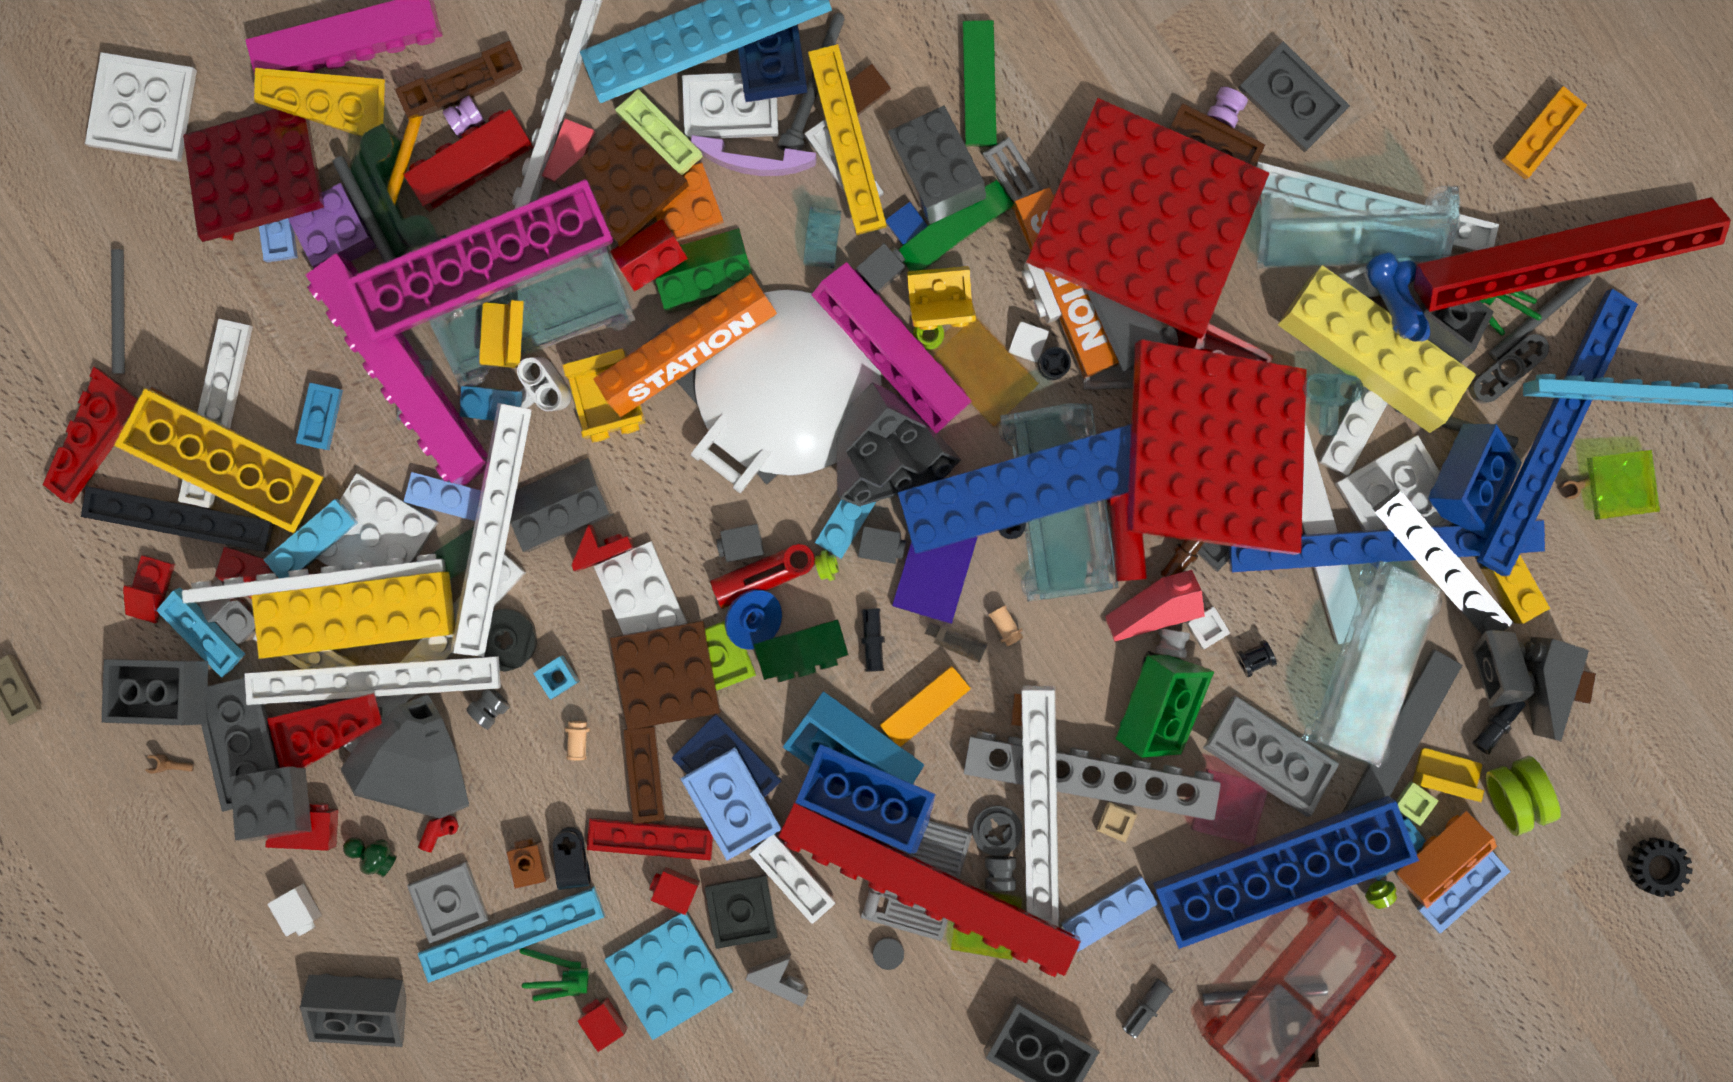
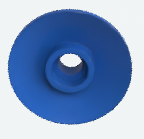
M754 589L741 594L734 600L726 614L725 630L728 638L733 644L746 650L755 649L753 645L755 643L774 638L782 621L781 605L774 595L765 590Z

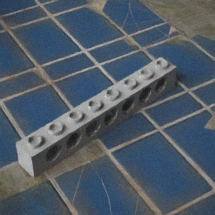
M978 731L977 736H970L964 769L965 775L1024 785V769L1020 765L1023 757L1022 738L1009 736L1008 742L995 739L996 734ZM1056 745V761L1064 760L1070 766L1069 772L1065 776H1057V792L1203 819H1215L1221 783L1213 779L1214 774L1195 771L1194 776L1182 774L1183 768L1164 765L1163 770L1151 768V762L1133 759L1132 764L1119 762V756L1102 753L1101 759L1089 757V751L1070 748V753L1057 751L1058 745ZM1003 749L1008 755L1007 761L1003 765L993 764L989 758L991 751ZM1096 766L1100 769V777L1097 781L1087 782L1083 779L1082 774L1086 767ZM1122 771L1128 772L1131 775V783L1125 788H1119L1114 784L1115 775ZM1152 777L1162 780V789L1155 794L1148 793L1145 789L1147 780ZM1183 783H1189L1193 786V795L1185 800L1178 798L1177 788Z

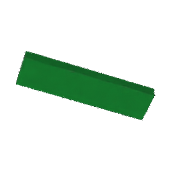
M994 20L963 21L965 146L997 145Z

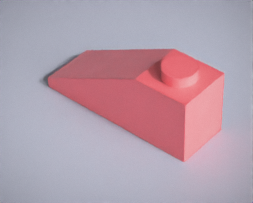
M1193 570L1161 578L1105 616L1114 642L1205 617L1202 590Z

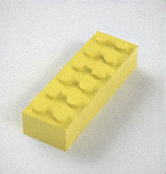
M1323 265L1308 278L1278 323V326L1368 390L1373 391L1385 402L1429 433L1447 422L1476 376L1474 372L1430 341L1413 342L1400 337L1392 328V317L1388 311Z

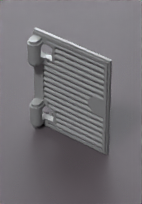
M929 821L917 852L911 854L906 851L903 852L960 878L972 833ZM869 887L868 896L861 915L862 919L942 941L948 919L943 918L942 921L935 920L924 913L925 908L914 904L913 907L906 906L896 900V894L888 890L883 894ZM880 896L888 898L885 913L877 911Z

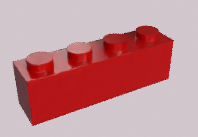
M510 109L506 112L500 110L489 117V122L480 128L475 126L466 130L459 141L454 144L446 143L440 146L435 151L436 155L428 160L421 159L409 166L408 169L410 171L403 175L426 210L431 212L534 148L531 140Z

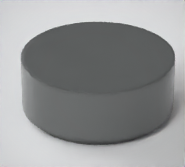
M894 937L879 939L873 948L875 963L885 970L897 968L904 959V949L901 942Z

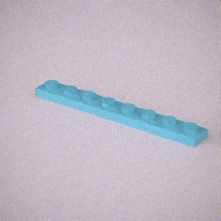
M1554 374L1536 375V380L1523 383V396L1733 408V390H1728V385L1714 384L1709 385L1708 388H1700V383H1682L1680 387L1672 386L1671 381L1651 382V385H1643V380L1628 379L1623 380V383H1614V378L1608 377L1595 378L1594 382L1585 381L1584 376H1567L1565 380H1556V375Z

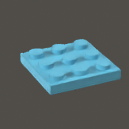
M688 912L686 915L681 913L675 915L609 955L604 960L652 1041L729 995L734 990Z

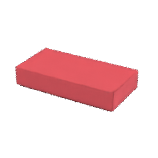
M565 119L542 177L555 182L587 153L595 131Z

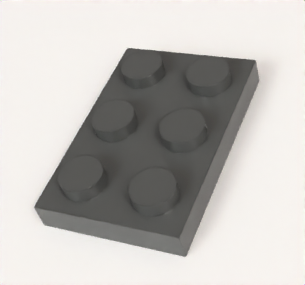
M1284 41L1238 87L1304 153L1350 107Z

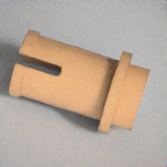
M1006 605L988 614L1003 638L1000 640L1001 643L1005 642L1008 647L1023 638L1021 634L1022 628L1018 629Z
M568 721V727H565V732H568L566 759L574 761L586 760L587 732H590V728L587 727L586 721Z

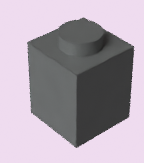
M883 243L856 268V271L871 290L879 294L904 272L905 266L902 262L905 258L894 246L889 249Z
M758 524L720 531L721 538L716 539L719 556H725L726 562L765 555Z
M864 526L858 558L895 564L896 558H903L906 540H900L901 533Z

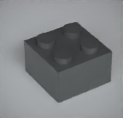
M284 767L229 777L235 841H257L312 831L306 769Z

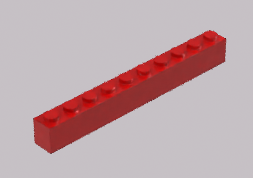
M1713 197L1419 263L1416 269L1414 289L1427 310L1431 312L1723 245L1731 219Z
M794 803L779 834V838L785 840L783 845L796 852H800L802 848L812 853L811 859L822 865L828 866L829 863L841 867L839 871L841 874L854 880L859 876L869 881L868 886L884 894L888 890L896 894V900L906 906L913 907L914 904L925 908L924 913L935 920L942 921L943 918L954 922L953 928L967 935H970L972 931L983 937L981 940L983 943L995 949H999L1001 945L1011 950L1010 955L1021 962L1027 963L1030 959L1040 964L1039 970L1050 976L1056 977L1057 973L1063 976L1066 975L1081 943L1080 937L891 845H887L883 841L800 804Z

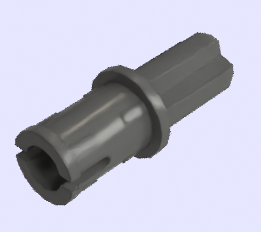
M1158 978L1143 999L1137 1000V1007L1122 1025L1123 1030L1131 1037H1138L1151 1018L1158 1016L1156 1012L1169 995L1173 993V990Z

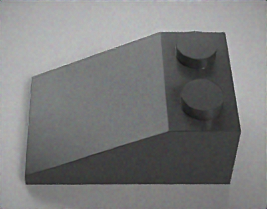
M1531 637L1530 641L1526 642L1524 646L1526 650V660L1524 661L1527 670L1532 672L1536 684L1534 693L1528 699L1533 734L1562 741L1589 650L1552 638Z

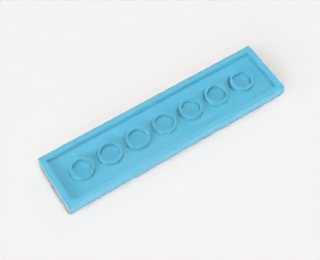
M706 0L580 51L596 96L599 102L603 103L832 11L829 0Z

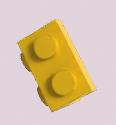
M969 266L907 272L909 307L914 327H919L922 330L936 329L938 325L947 324L953 327H964L969 325V322L976 321V313L971 297Z

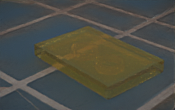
M977 319L964 326L933 356L935 361L944 367L946 373L953 381L964 389L966 395L972 401L970 404L992 427L997 425L1039 384Z

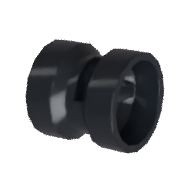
M1061 347L1048 348L1038 360V371L1047 380H1059L1071 367L1070 355Z

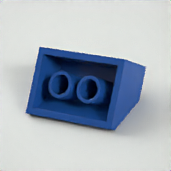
M1497 424L1462 425L1428 497L1442 518L1484 538L1489 537L1522 464Z

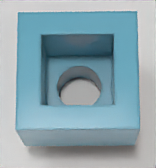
M559 656L533 673L550 700L580 682L564 656ZM556 671H560L564 675L561 683L554 680L553 676Z

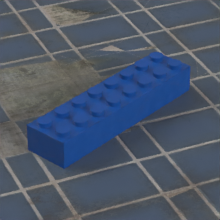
M1132 424L898 492L915 553L920 554L1128 494Z
M1386 796L1154 882L1153 885L1177 947L1181 949L1415 863L1419 859L1397 802L1390 796Z

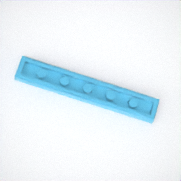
M595 887L422 950L417 954L429 983L605 917V913Z

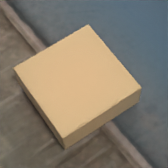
M1107 801L1096 830L1126 843L1137 813Z

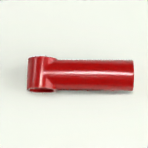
M1128 494L1107 499L1111 515L1116 581L1147 579L1143 534L1127 531Z
M792 545L710 580V584L721 609L731 606L737 597L747 591L754 589L767 591L807 574L814 567L815 556L812 550L805 545ZM796 551H803L808 556V563L802 569H796L791 564V556ZM784 563L786 569L746 585L745 579Z

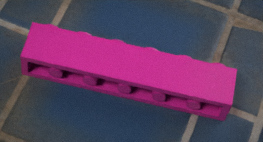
M393 0L245 39L255 76V68L315 73V70L324 67L337 69L343 67L347 61L355 59L358 61L371 60L377 53L385 51L388 53L401 52L405 50V46L411 44L428 45L435 42V38L442 37L443 34L434 0Z
M847 262L822 280L811 296L847 333L856 346L936 434L972 402L964 389L953 381L946 373L944 367L935 361L926 351L924 345L908 331L902 320L889 310L881 297L871 290L862 280L861 275Z

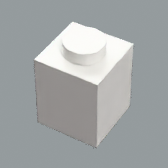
M304 883L268 903L270 910L286 937L295 931L298 936L303 935L316 927L313 921L322 916Z

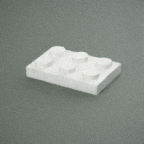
M741 73L682 75L684 132L689 140H691L692 135L715 139L779 136L777 98L745 102Z
M648 542L594 566L623 635L687 623L652 542Z

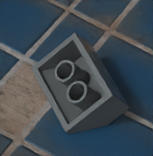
M1087 290L1123 371L1134 369L1135 342L1147 340L1178 346V335L1172 326L1119 304L1094 291Z
M587 458L517 489L510 524L522 551L531 552L588 527V525L613 516L614 513L590 459Z
M331 974L308 976L300 1003V1011L309 1042L403 1047L406 1014V993L403 980L389 977L383 979L365 978L363 976L342 977Z

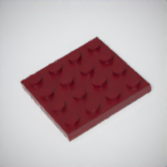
M272 109L184 134L197 236L202 242L324 208L308 119Z

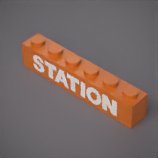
M1050 187L1016 200L1012 207L1030 252L1055 197ZM1044 271L1062 314L1058 319L1083 379L1119 365L1120 363L1087 290Z
M750 274L593 378L606 402L622 417L775 316L777 312L752 274Z

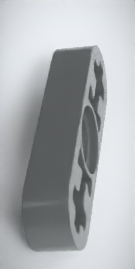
M1532 334L1523 338L1471 382L1469 392L1472 399L1478 403H1489L1499 398L1546 358L1549 353L1548 341L1538 334ZM1527 343H1537L1539 347L1536 349V353L1538 355L1532 354L1525 359L1519 357L1529 350L1530 347ZM1506 360L1514 362L1517 367V372L1512 378L1506 377L1502 373L1501 366ZM1495 378L1499 381L1490 387L1489 392L1491 395L1480 394L1479 391L1482 389L1480 383L1486 384Z

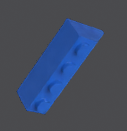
M820 744L795 803L911 854L916 853L929 824L936 794Z

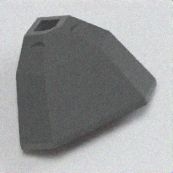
M872 382L851 404L837 438V495L840 499L859 507L898 495V492L942 480L961 459L912 407L892 391Z
M428 694L399 705L381 719V725L363 735L341 768V773L354 796L439 819L469 807L457 753L443 719Z

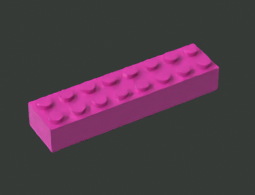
M584 180L346 279L345 282L372 341L377 343L612 244L613 239L587 180Z
M335 253L305 274L311 283L307 288L318 302L322 300L329 308L325 312L336 327L340 326L345 331L347 336L344 337V340L354 353L359 352L365 359L362 366L373 379L377 378L384 387L380 391L391 405L395 403L402 412L398 415L400 420L408 430L413 429L420 437L417 440L419 447L427 456L432 455L438 463L435 469L445 482L449 480L451 483L465 486L485 471L488 457L487 452L463 418L460 417V414L432 375L430 377L428 375L424 376V366L418 360L420 359L402 332L377 343L372 341L345 282L346 279L360 273L352 262Z

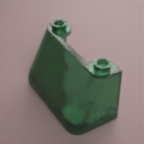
M383 123L364 133L349 164V168L396 258H399L445 239L447 236L437 234L431 221L422 215H413L405 219L397 201L394 205L387 190V181L390 180L402 140Z

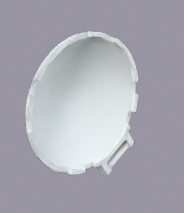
M797 290L765 292L764 294L777 314L696 367V399L708 433L693 450L691 456L697 461L701 459L734 485L733 489L738 493H741L758 471L787 476L803 475L835 464L837 462V438L851 404L872 382L881 386V372L811 296L812 293ZM715 443L747 469L743 475L709 450L710 446Z

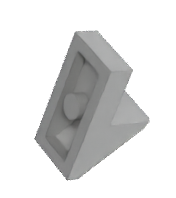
M218 579L212 587L222 586L224 582ZM240 597L198 602L205 619L209 623L216 622L237 645L242 644L256 631L253 611Z
M786 954L749 969L746 981L803 1007L809 990L804 987L805 983L793 976H788L787 979L782 977L791 954Z

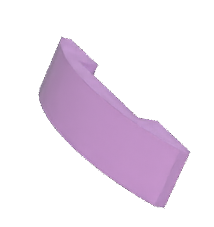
M694 135L691 138V142L702 152L704 157L722 167L744 174L781 176L798 173L816 166L817 158L814 152L785 148L784 159L781 161L725 153V144L722 139Z

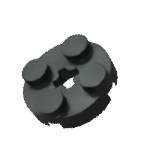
M499 609L493 611L484 657L499 656V667L502 672L524 666L533 656L537 645L534 623L516 610ZM505 631L510 633V638L513 639V644L507 645L506 649L501 648V642L497 641V636L504 635Z

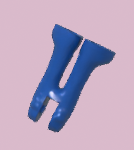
M1392 253L1376 256L1367 264L1366 274L1372 286L1378 290L1392 317L1393 330L1404 339H1409L1413 342L1426 341L1430 336V326L1426 316L1411 296L1408 287L1415 280L1416 263L1410 260L1398 263L1395 255Z

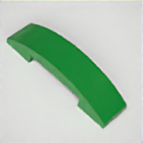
M996 180L985 187L986 199L930 224L898 249L905 258L903 263L908 270L919 271L927 269L945 253L987 223L990 224L1011 209L1014 203L1000 183Z

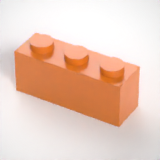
M1467 811L1461 816L1456 815L1451 818L1445 826L1446 829L1438 837L1432 836L1423 844V850L1417 854L1419 861L1398 868L1399 871L1396 874L1400 882L1426 909L1497 847L1494 837Z

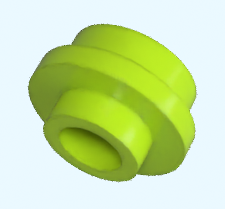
M942 325L932 329L935 334L932 340H926L923 337L925 330L919 327L914 328L913 336L924 345L926 350L936 349L943 342L944 329Z
M827 550L821 551V555L815 556L818 575L821 580H835V573L839 572L837 559L834 554L829 555Z
M1379 880L1369 886L1365 897L1368 903L1373 904L1375 908L1383 909L1396 901L1397 889L1393 882Z

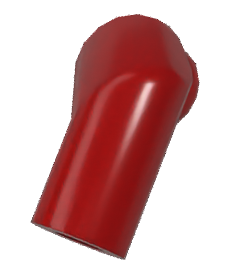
M448 815L441 819L434 818L429 820L418 848L432 853L438 837L448 834L451 836L458 831L457 819L452 815Z

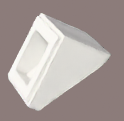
M1366 266L1339 275L1342 280L1368 298L1380 295L1367 277Z
M1020 321L1008 353L1038 363L1049 331Z

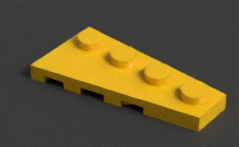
M255 68L254 101L256 103L383 144L385 79Z

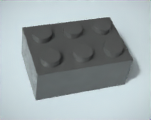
M945 105L888 131L891 149L929 224L986 199L984 181Z
M104 659L101 723L182 726L206 724L208 661Z
M1016 996L1012 999L983 1049L985 1059L1024 1082H1083L1099 1054V1050L1093 1041Z

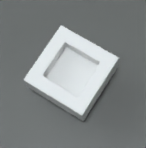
M1214 606L1204 611L1205 617L1186 622L1201 649H1206L1230 634Z

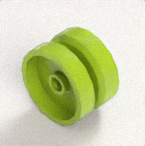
M1526 756L1515 760L1511 765V770L1500 766L1486 773V785L1492 803L1500 819L1512 835L1520 836L1532 831L1535 822L1545 826L1558 821L1561 817L1560 806L1553 785L1540 763L1534 757Z

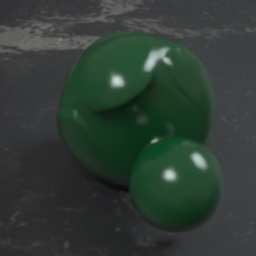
M351 837L343 845V852L348 858H360V871L366 875L376 873L381 877H385L397 858L396 855L390 852L388 843L383 839L376 840L365 848V844L360 838Z

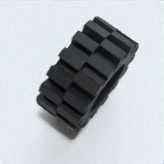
M1653 837L1649 838V841H1640V847L1634 846L1631 849L1635 854L1634 856L1628 855L1627 860L1632 862V866H1627V871L1632 873L1629 877L1631 881L1637 883L1635 886L1658 897H1665V895L1671 897L1675 895L1674 891L1682 892L1684 890L1681 886L1682 883L1689 884L1690 879L1686 878V874H1692L1693 869L1687 867V864H1691L1692 861L1691 858L1685 856L1687 852L1685 849L1680 848V845L1662 838L1657 839ZM1663 855L1668 859L1670 869L1665 877L1655 879L1649 872V864L1654 857Z

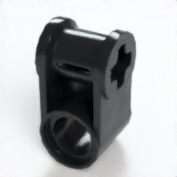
M575 827L563 828L553 841L558 890L590 886V868L586 858L583 834ZM566 837H569L570 842H575L571 850L568 849L567 845L561 844Z

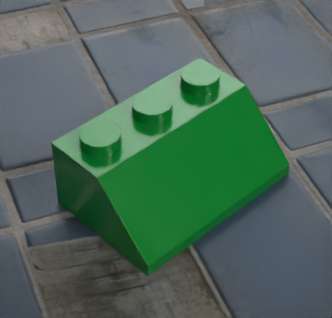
M740 229L680 245L688 259L655 280L663 308L667 314L708 303L752 274Z
M1148 655L1141 667V674L1136 687L1131 693L1126 713L1120 722L1116 740L1141 758L1182 755L1214 671L1169 655Z

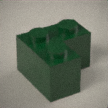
M838 619L753 644L763 679L767 680L776 677L778 683L795 678V672H797L798 677L816 673L815 666L818 665L820 670L838 665L837 659L849 655Z

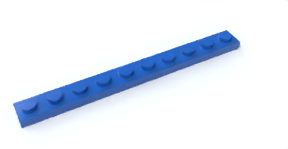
M1614 289L1605 291L1565 377L1584 376L1585 381L1594 382L1595 378L1604 377L1638 305L1636 302ZM1554 398L1477 562L1503 577L1510 575L1592 400Z
M1536 519L1520 553L1545 551L1544 520ZM1458 525L1431 526L1457 557L1479 556L1488 539ZM1390 529L1302 535L1301 553L1296 555L1229 546L1231 572L1416 560Z

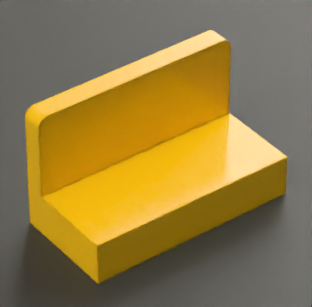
M511 300L509 304L483 303L479 350L480 365L518 367L521 357L524 301Z
M1421 748L1412 780L1416 785L1477 802H1482L1485 791L1477 788L1482 770L1481 763Z

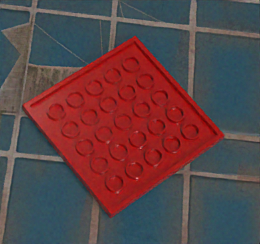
M1097 98L1026 263L1201 339L1206 332L1270 173Z
M1147 340L1135 342L1127 531L1291 555L1300 554L1307 369Z

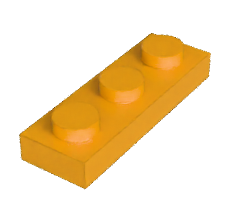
M1562 86L1501 161L1523 179H1528L1587 107V104Z

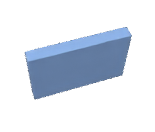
M736 747L680 778L727 861L782 830Z

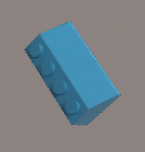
M824 691L783 746L784 749L810 767L819 745L822 744L912 784L924 767V764L912 754L902 749Z

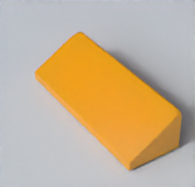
M950 665L879 725L891 740L901 747L971 690V688L954 667Z

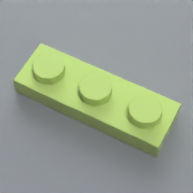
M639 89L615 109L617 115L623 121L625 120L681 175L703 157L702 152Z

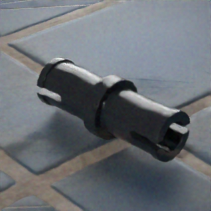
M881 608L862 609L860 611L862 614L863 638H860V644L864 645V672L885 671L882 650L885 636L881 635Z
M1525 702L1500 706L1495 714L1489 715L1487 718L1488 724L1472 744L1483 753L1490 755L1501 737L1511 731L1510 725L1522 709L1526 707Z

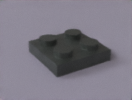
M767 874L705 885L715 949L778 937Z

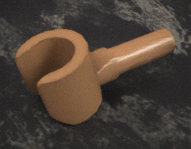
M1598 473L1577 482L1571 480L1564 481L1560 484V487H1565L1568 484L1573 485V494L1564 498L1575 499L1580 495L1582 489L1601 481L1603 478Z
M163 754L149 755L147 758L155 759L158 763L157 768H147L145 771L150 774L172 769L193 771L194 764L173 762L168 760Z

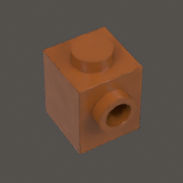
M533 838L515 841V847L507 851L514 888L546 882L550 878L543 842L533 843Z

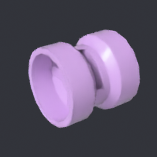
M1220 87L1216 95L1217 102L1214 106L1210 107L1207 115L1235 128L1238 122L1237 115L1239 111L1245 108L1248 99L1245 95L1232 88Z
M469 95L460 101V105L456 107L450 106L442 111L458 138H461L462 134L472 126L479 127L486 122Z

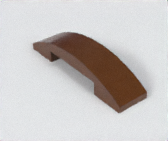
M510 40L481 52L482 57L427 80H424L423 77L394 89L407 118L420 117L459 104L468 95L471 98L480 95L523 71Z

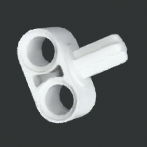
M544 357L525 358L520 362L517 367V375L524 386L520 390L522 391L521 408L527 409L536 403L544 411H557L566 408L570 404L571 392L548 359ZM534 363L540 368V375L537 379L531 374V367ZM551 389H554L558 394V400L555 405L548 399Z

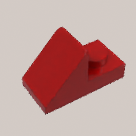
M588 525L571 565L573 571H581L635 549L632 538L628 536L623 538L621 533L605 539V546H601L593 525Z
M141 555L133 584L124 585L123 587L125 615L155 624L158 623L160 614L156 610L165 600L175 564L147 555Z

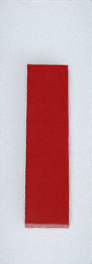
M590 818L587 850L711 861L714 838L707 827L647 822L633 824V821Z

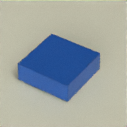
M910 202L885 220L887 226L902 246L928 227Z

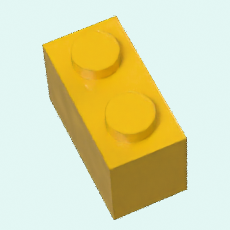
M1520 554L1509 576L1503 577L1486 566L1481 568L1501 607L1514 623L1524 624L1550 609Z

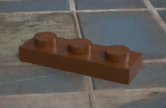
M656 726L632 730L624 729L633 824L665 820Z

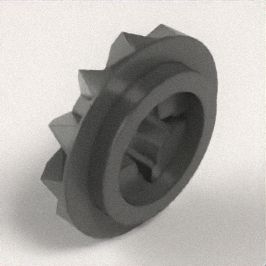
M1000 805L986 807L975 818L972 827L973 838L983 852L993 856L1006 855L1012 852L1020 843L1022 824L1018 816L1009 808ZM992 818L999 826L1010 824L1002 831V838L1004 840L1002 843L996 835L985 837L992 830V822L990 820Z

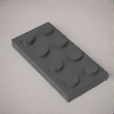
M245 677L207 686L206 724L201 726L222 812L232 810L229 777L280 768L267 720L265 704L246 705Z

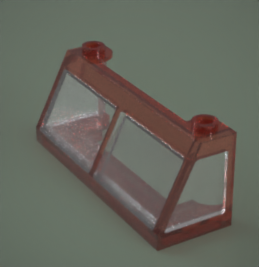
M1323 896L1321 899L1317 898L1309 905L1307 909L1309 914L1307 917L1308 923L1227 1016L1212 1017L1204 1027L1206 1032L1202 1036L1206 1042L1249 1082H1288L1397 957L1389 948L1327 896Z

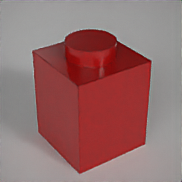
M666 867L662 875L656 872L649 890L654 892L651 901L686 915L700 881Z
M608 997L600 1002L595 998L581 1008L583 1013L577 1020L597 1052L624 1036L628 1029Z

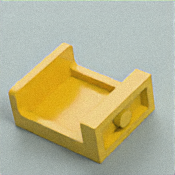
M623 348L562 365L565 377L569 379L582 427V438H591L592 443L609 439V433L621 430L622 435L639 431V425L646 423L641 405L620 417L606 402L593 378L628 356Z

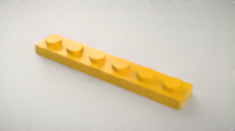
M836 44L809 51L808 57L855 233L859 235L886 228L884 213L839 45Z

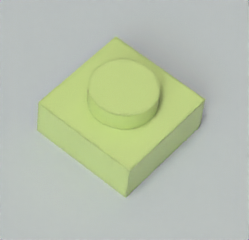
M1410 781L1396 802L1404 816L1421 826L1438 803V800Z

